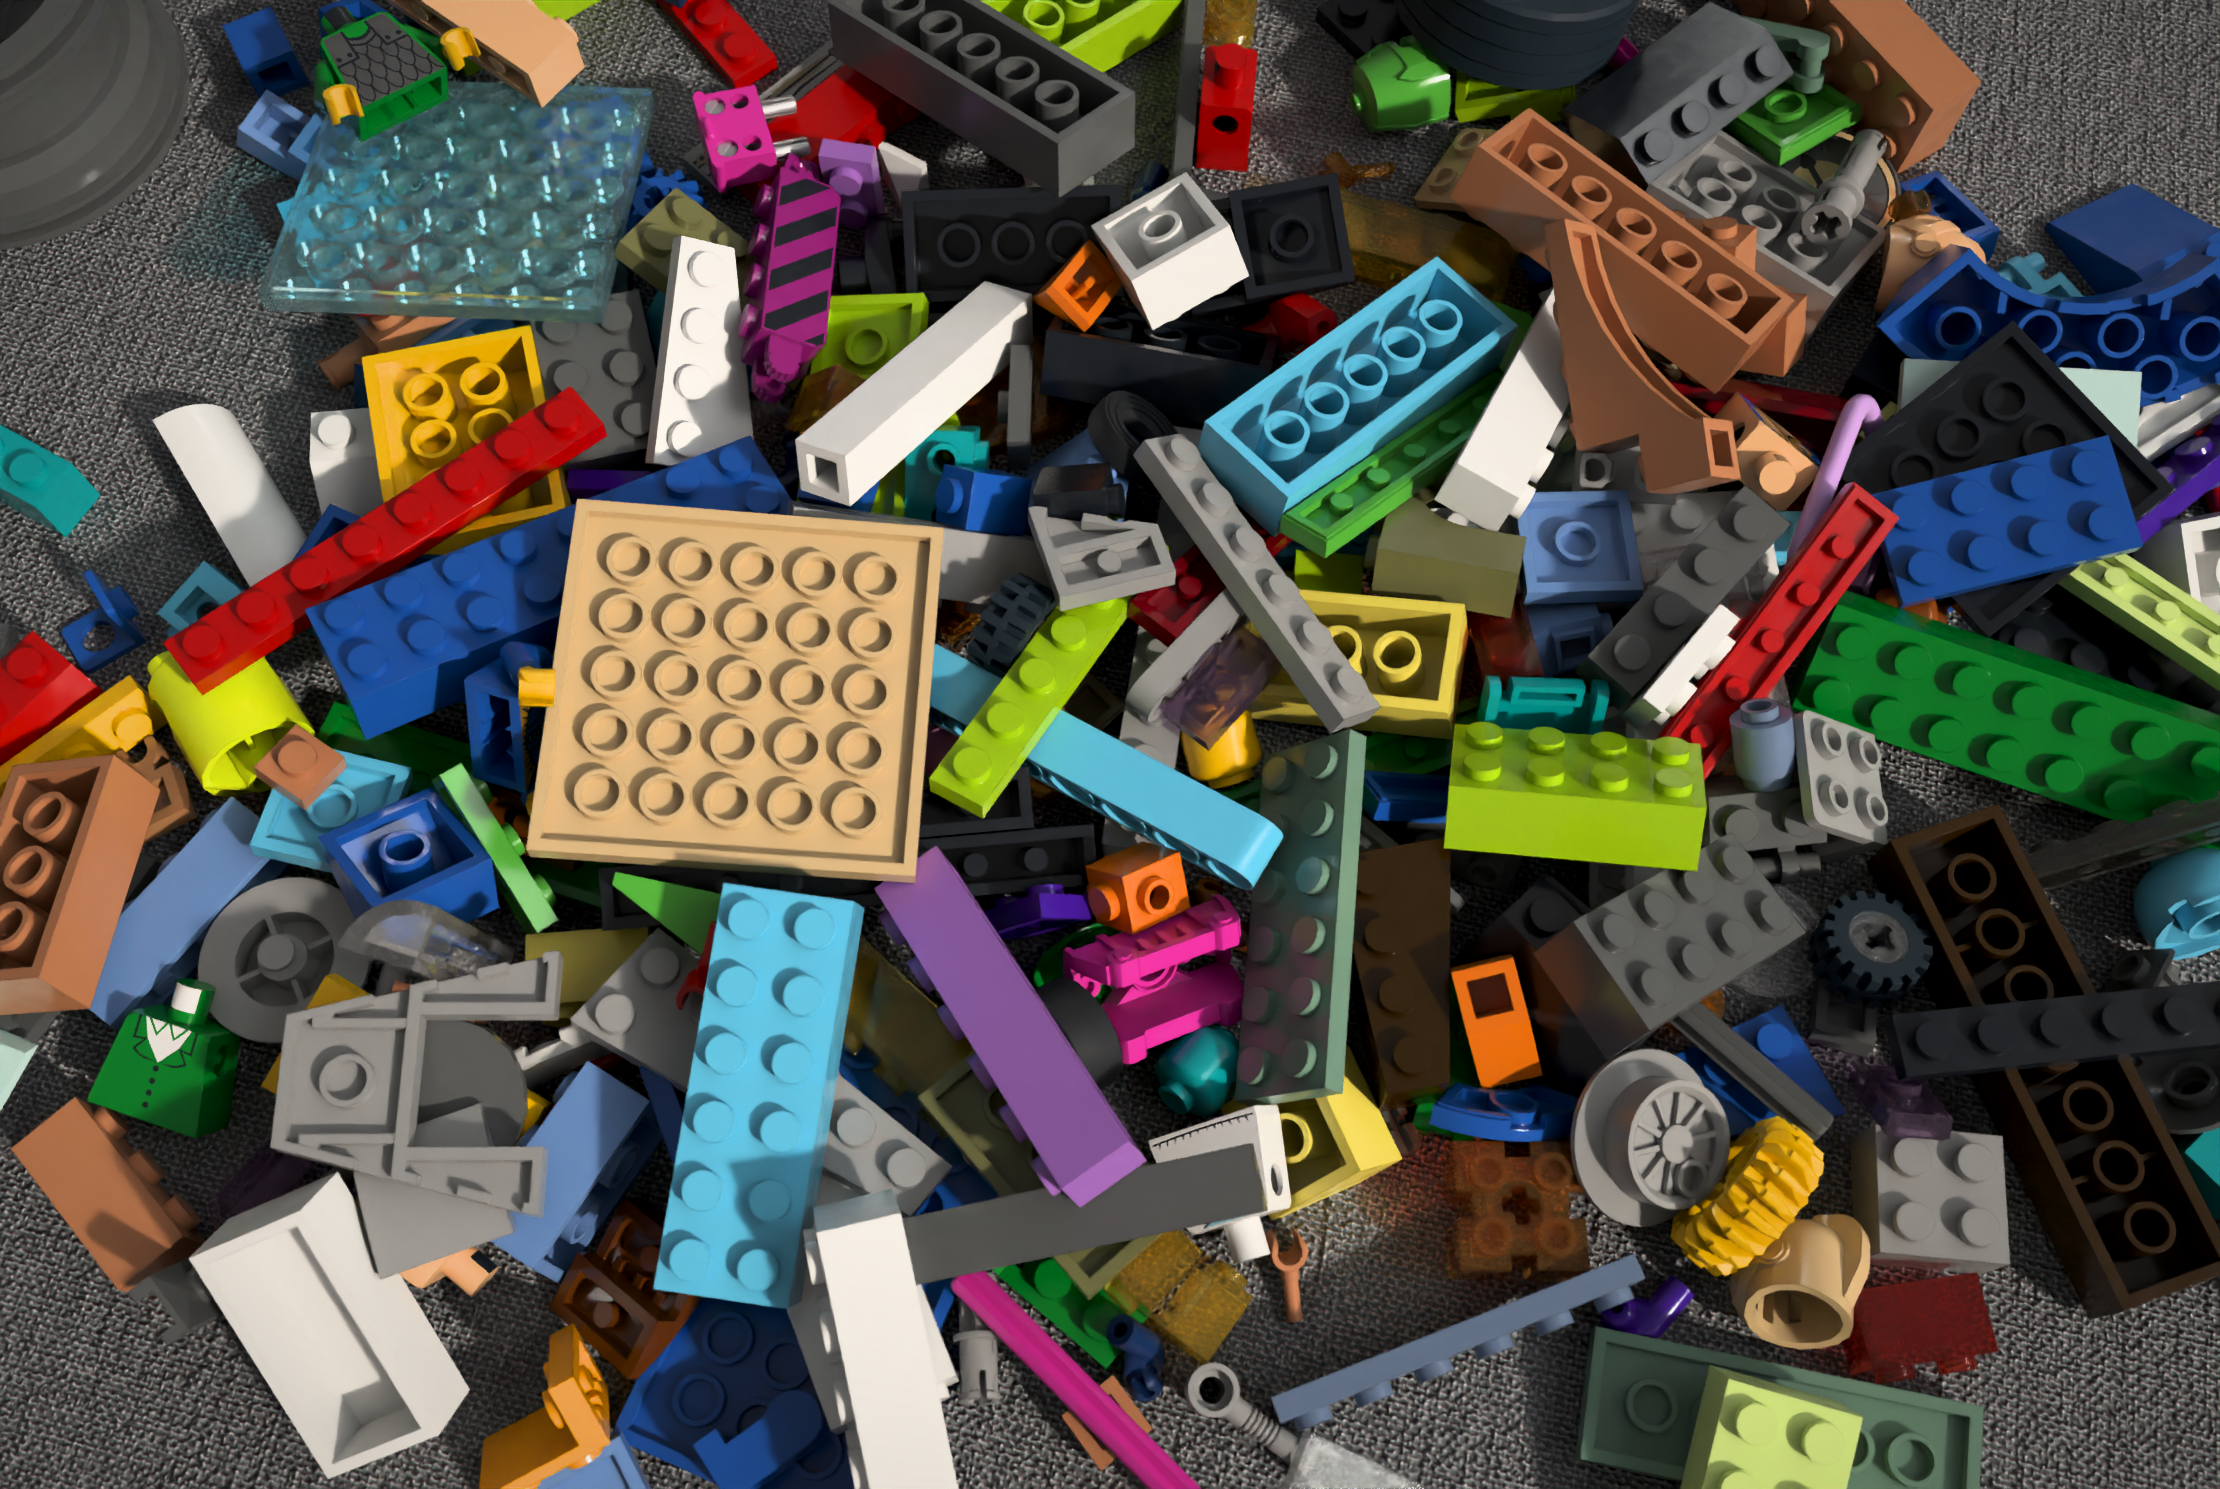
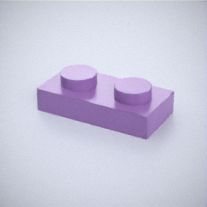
M823 138L818 159L823 183L832 186L841 197L838 223L851 228L866 227L867 215L885 213L876 146Z

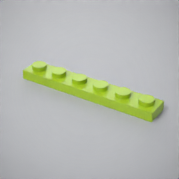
M1139 593L1065 611H1059L1058 606H1056L929 778L930 791L983 819L1128 617L1127 612L1130 601Z

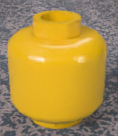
M1225 698L1193 707L1194 719L1186 722L1181 727L1180 742L1191 776L1199 781H1208L1209 788L1211 789L1234 785L1253 777L1254 772L1252 768L1260 762L1262 748L1251 713L1241 707L1228 708Z

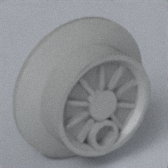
M287 877L275 879L244 892L227 905L218 915L208 930L201 947L198 962V980L216 987L210 1012L225 1028L250 1041L266 1044H283L286 1014L306 1010L326 975L336 973L361 989L364 988L372 963V942L357 924L342 891L338 888L311 878Z
M1638 1048L1628 1050L1604 1063L1590 1078L1580 1095L1571 1126L1570 1148L1572 1163L1582 1191L1592 1205L1603 1215L1618 1223L1630 1226L1645 1227L1657 1225L1676 1216L1681 1209L1690 1208L1702 1202L1720 1182L1726 1169L1730 1152L1728 1120L1718 1099L1704 1086L1699 1076L1685 1061L1669 1052L1658 1049Z

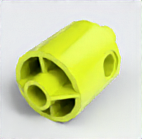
M169 651L155 656L147 666V671L151 676L148 684L150 700L165 715L175 742L203 789L214 796L234 797L271 790L272 788L257 778L253 767L296 724L315 737V731L285 682L275 673L265 656L203 696Z

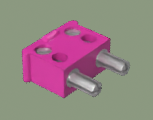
M755 85L709 94L697 91L693 94L696 126L714 187L718 192H726L727 187L773 179L778 173L777 161L786 160L789 153L799 157L810 154V144L805 136L773 142L766 119L796 114L797 103L793 95L760 101Z

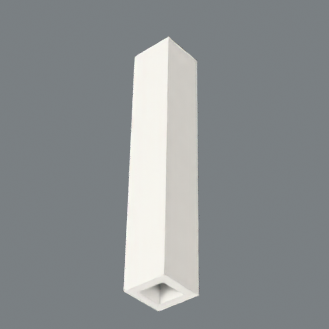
M984 281L795 439L801 490L847 506L853 505L1010 364L1011 344L1031 345L1033 343L1032 294Z

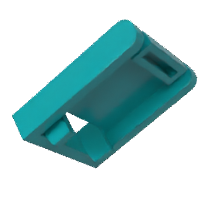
M1486 675L1476 722H1490L1501 728L1531 730L1536 727H1552L1563 733L1593 735L1602 731L1609 703V685L1607 680L1593 679L1589 693H1585L1586 687L1583 679L1510 676L1507 689L1502 690L1499 676Z

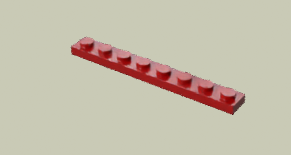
M569 386L162 643L203 696L311 627L305 609L389 577L607 437L604 423L577 392Z

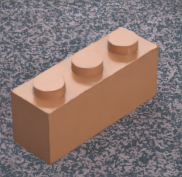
M74 1097L10 1149L119 1291L128 1293L129 1290L149 1275L189 1258L205 1243V1240L195 1229L201 1223V1219L190 1204L181 1196L175 1194L173 1197H170L159 1183L165 1177L163 1169L143 1149L139 1148L136 1152L123 1137L130 1131V1128L116 1111L103 1106L98 1108Z

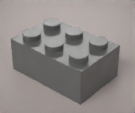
M639 289L528 310L547 400L571 386L604 423L607 437L561 466L566 477L569 469L654 471L667 468L666 466L645 463L657 362Z

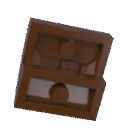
M623 1197L596 1252H577L549 1307L568 1325L574 1323L580 1336L628 1379H638L658 1358L684 1326L703 1297L653 1289L665 1218L643 1199L634 1197Z

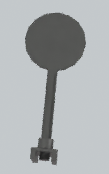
M427 1020L417 1125L482 1103L495 1147H514L518 1142L528 1113L527 1079L513 1049L486 1026L468 1020ZM336 1166L319 1178L322 1179L338 1172L348 1190L356 1185L352 1170ZM189 1258L149 1275L128 1291V1294L135 1303L155 1294L175 1323L159 1335L167 1346L224 1316Z

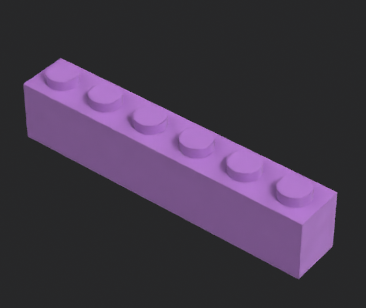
M937 845L917 858L915 883L884 881L875 887L876 893L887 909L878 915L880 921L898 946L908 942L916 956L907 961L909 968L927 993L936 988L945 1004L936 1009L938 1015L958 1042L967 1037L976 1052L967 1058L970 1067L988 1091H991L996 1086L1000 1090L1007 1104L998 1111L1020 1143L1028 1138L1033 1143L1040 1156L1031 1162L1032 1167L1051 1195L1056 1196L1063 1191L1081 1208L1145 1163L1147 1160L957 870Z

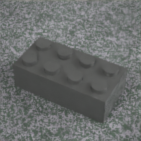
M1730 832L1700 849L1697 871L1665 869L1574 920L1534 952L1533 955L1606 1060H1609L1754 969L1806 932L1759 870L1751 856L1745 851L1734 834Z

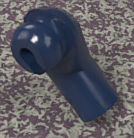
M1148 161L1130 191L1127 205L1165 184L1169 176L1165 166L1156 161Z
M1119 1314L1110 1320L1106 1335L1111 1344L1122 1350L1120 1371L1122 1382L1125 1386L1129 1387V1393L1133 1399L1140 1402L1151 1401L1157 1398L1163 1390L1164 1382L1160 1374L1165 1362V1346L1158 1334L1127 1314Z

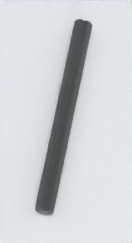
M1550 875L1545 878L1581 916L1593 910L1557 878ZM1699 1002L1668 1022L1776 1116L1786 1120L1789 1124L1799 1127L1814 1142L1832 1125L1834 1117L1831 1112L1702 1002Z

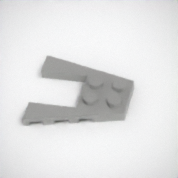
M559 951L542 953L541 958L511 965L507 962L476 969L477 973L440 982L433 979L412 984L410 989L378 997L370 994L286 1014L270 1148L289 1155L530 1217L544 1218L549 1153L545 1147L414 1146L427 1020H559L564 957Z

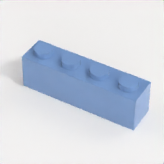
M231 796L222 807L213 810L204 818L199 827V832L179 853L171 855L162 863L157 871L156 878L136 899L123 905L89 1010L109 1026L120 1031L126 1016L133 1009L158 1004L168 1005L171 1002L177 980L192 979L198 972L199 955L205 936L225 907L235 898L257 885L284 878L295 866V864L253 855L250 842L260 817Z

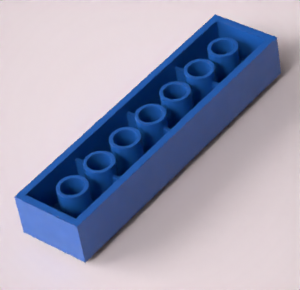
M750 435L588 498L589 500L787 515L788 500L792 501ZM576 504L305 609L320 649L366 740L466 699L464 679L499 659L501 647L507 642L516 641L539 644L546 647L551 655H554Z

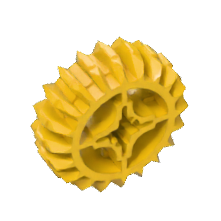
M1779 1116L1758 1121L1754 1127L1746 1128L1738 1139L1731 1140L1726 1169L1713 1192L1702 1202L1690 1208L1681 1209L1673 1217L1671 1238L1690 1261L1700 1269L1704 1268L1714 1277L1733 1274L1738 1268L1747 1267L1755 1256L1763 1255L1766 1248L1775 1239L1780 1238L1783 1230L1789 1224L1795 1222L1794 1217L1800 1209L1808 1204V1197L1818 1187L1819 1177L1823 1174L1824 1153L1813 1144L1814 1140L1794 1124H1789Z

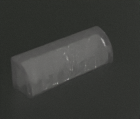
M415 900L390 901L371 908L349 926L338 944V947L418 982L436 979L438 982L474 974L477 973L476 969L504 962L511 965L516 952L515 949L446 911Z

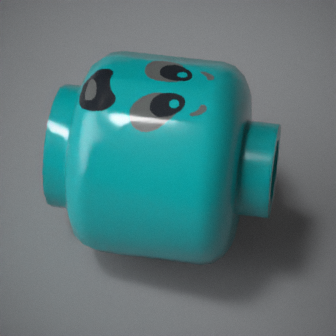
M1217 1025L1202 1027L1178 1037L1155 1063L1156 1077L1160 1084L1158 1093L1162 1101L1171 1110L1181 1115H1185L1187 1112L1200 1117L1214 1115L1235 1093L1239 1041L1230 1032Z

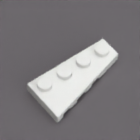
M685 236L673 238L645 463L670 467L749 435L753 439L746 364L741 362L744 339L737 336L741 309L735 249L732 247Z

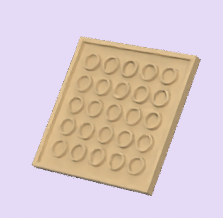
M577 499L552 669H556L554 707H546L526 851L529 856L915 883L944 528Z

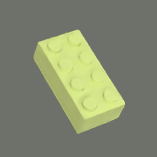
M1710 1365L1680 1489H1847L1863 1417L1839 1401Z

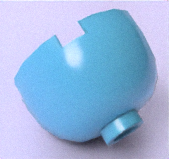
M2176 847L2163 851L2150 862V869L2142 876L2134 891L2133 907L2135 921L2151 949L2172 948L2176 952L2172 960H2181L2197 957L2220 948V849L2202 847L2183 849Z

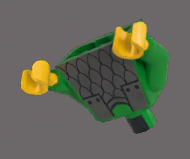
M338 6L329 10L322 17L320 23L321 28L328 36L323 37L318 43L321 61L313 68L314 103L321 112L329 115L334 126L341 123L340 118L346 117L357 138L363 142L448 100L446 65H451L452 69L459 71L465 66L463 58L468 56L478 57L481 55V52L471 30L467 27H457L445 32L441 37H436L410 25L399 23L387 12L379 11L357 21L347 8Z

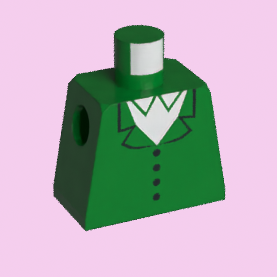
M178 979L170 1005L158 1004L133 1009L126 1016L94 1082L87 1101L192 1138L228 1128L231 1117L240 1036L229 1031L218 1021L208 1018L216 987L199 980Z

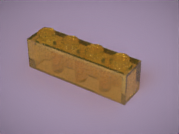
M1340 187L1355 281L1390 290L1411 273L1417 271L1438 256L1484 297L1502 303L1517 251L1510 246L1508 240L1490 227H1482L1455 220L1445 214L1428 213L1403 206L1396 201L1379 200L1352 193L1350 190Z

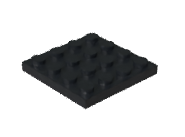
M2011 321L1853 447L1839 481V485L1842 488L1847 483L1855 482L1872 495L2109 435L2136 521L2176 490L2014 321ZM2080 565L1944 599L1976 634L1989 638Z

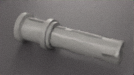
M1864 129L1858 132L1853 138L1849 150L1842 159L1834 177L1822 182L1816 191L1814 204L1808 207L1801 222L1803 234L1812 243L1823 247L1837 246L1845 241L1852 228V220L1859 215L1864 207L1865 195L1863 189L1886 150V140L1880 142L1883 138L1882 133L1874 129Z

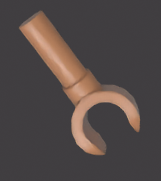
M1292 1227L1294 1238L1292 1247L1286 1252H1278L1276 1236L1270 1229L1265 1234L1270 1250L1269 1257L1276 1267L1280 1269L1287 1322H1300L1303 1320L1298 1269L1305 1264L1308 1258V1247L1296 1228Z

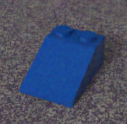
M2133 183L2049 222L2044 228L2097 295L2127 288L2147 280L2173 266L2189 253L2218 257L2220 260V229Z

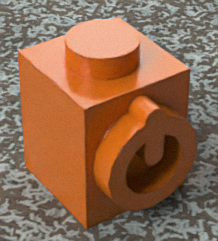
M1142 841L1117 853L1106 855L1099 861L1085 866L1089 883L1086 887L1088 902L1099 924L1134 935L1191 908L1180 851Z

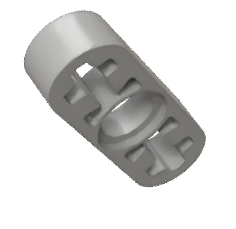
M1227 587L1150 665L1130 689L1125 703L1146 721L1152 722L1156 720L1250 622Z

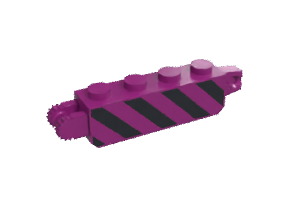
M791 153L788 154L771 186L766 184L761 186L754 203L753 215L760 217V220L751 235L748 255L754 256L755 259L746 274L742 294L749 297V304L745 306L737 328V336L744 339L741 362L753 366L752 383L750 384L752 386L751 391H754V396H757L758 400H763L764 403L769 402L770 404L772 402L777 403L778 400L782 399L788 382L806 375L814 357L826 343L841 197L832 186L820 182L818 164L810 160H802L799 156Z

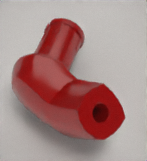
M1297 293L1274 301L1268 306L1269 311L1265 312V318L1238 329L1280 336L1278 349L1280 353L1285 351L1288 354L1298 349L1304 343L1310 346L1338 327L1334 311L1305 293Z

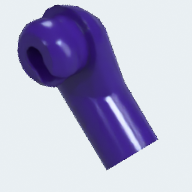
M1668 1275L1649 1299L1634 1298L1601 1312V1321L1604 1328L1658 1339L1694 1298V1294L1679 1279Z

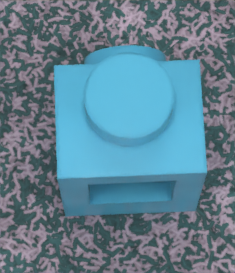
M203 561L157 614L171 624L166 634L172 637L201 619L206 607L210 605L220 607L245 591V589L221 569Z

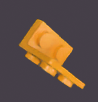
M574 1323L549 1335V1361L543 1364L544 1374L548 1381V1389L542 1392L545 1407L484 1439L479 1489H536L543 1479L566 1467L568 1469H577L590 1463L601 1453L603 1447L610 1444L608 1385Z

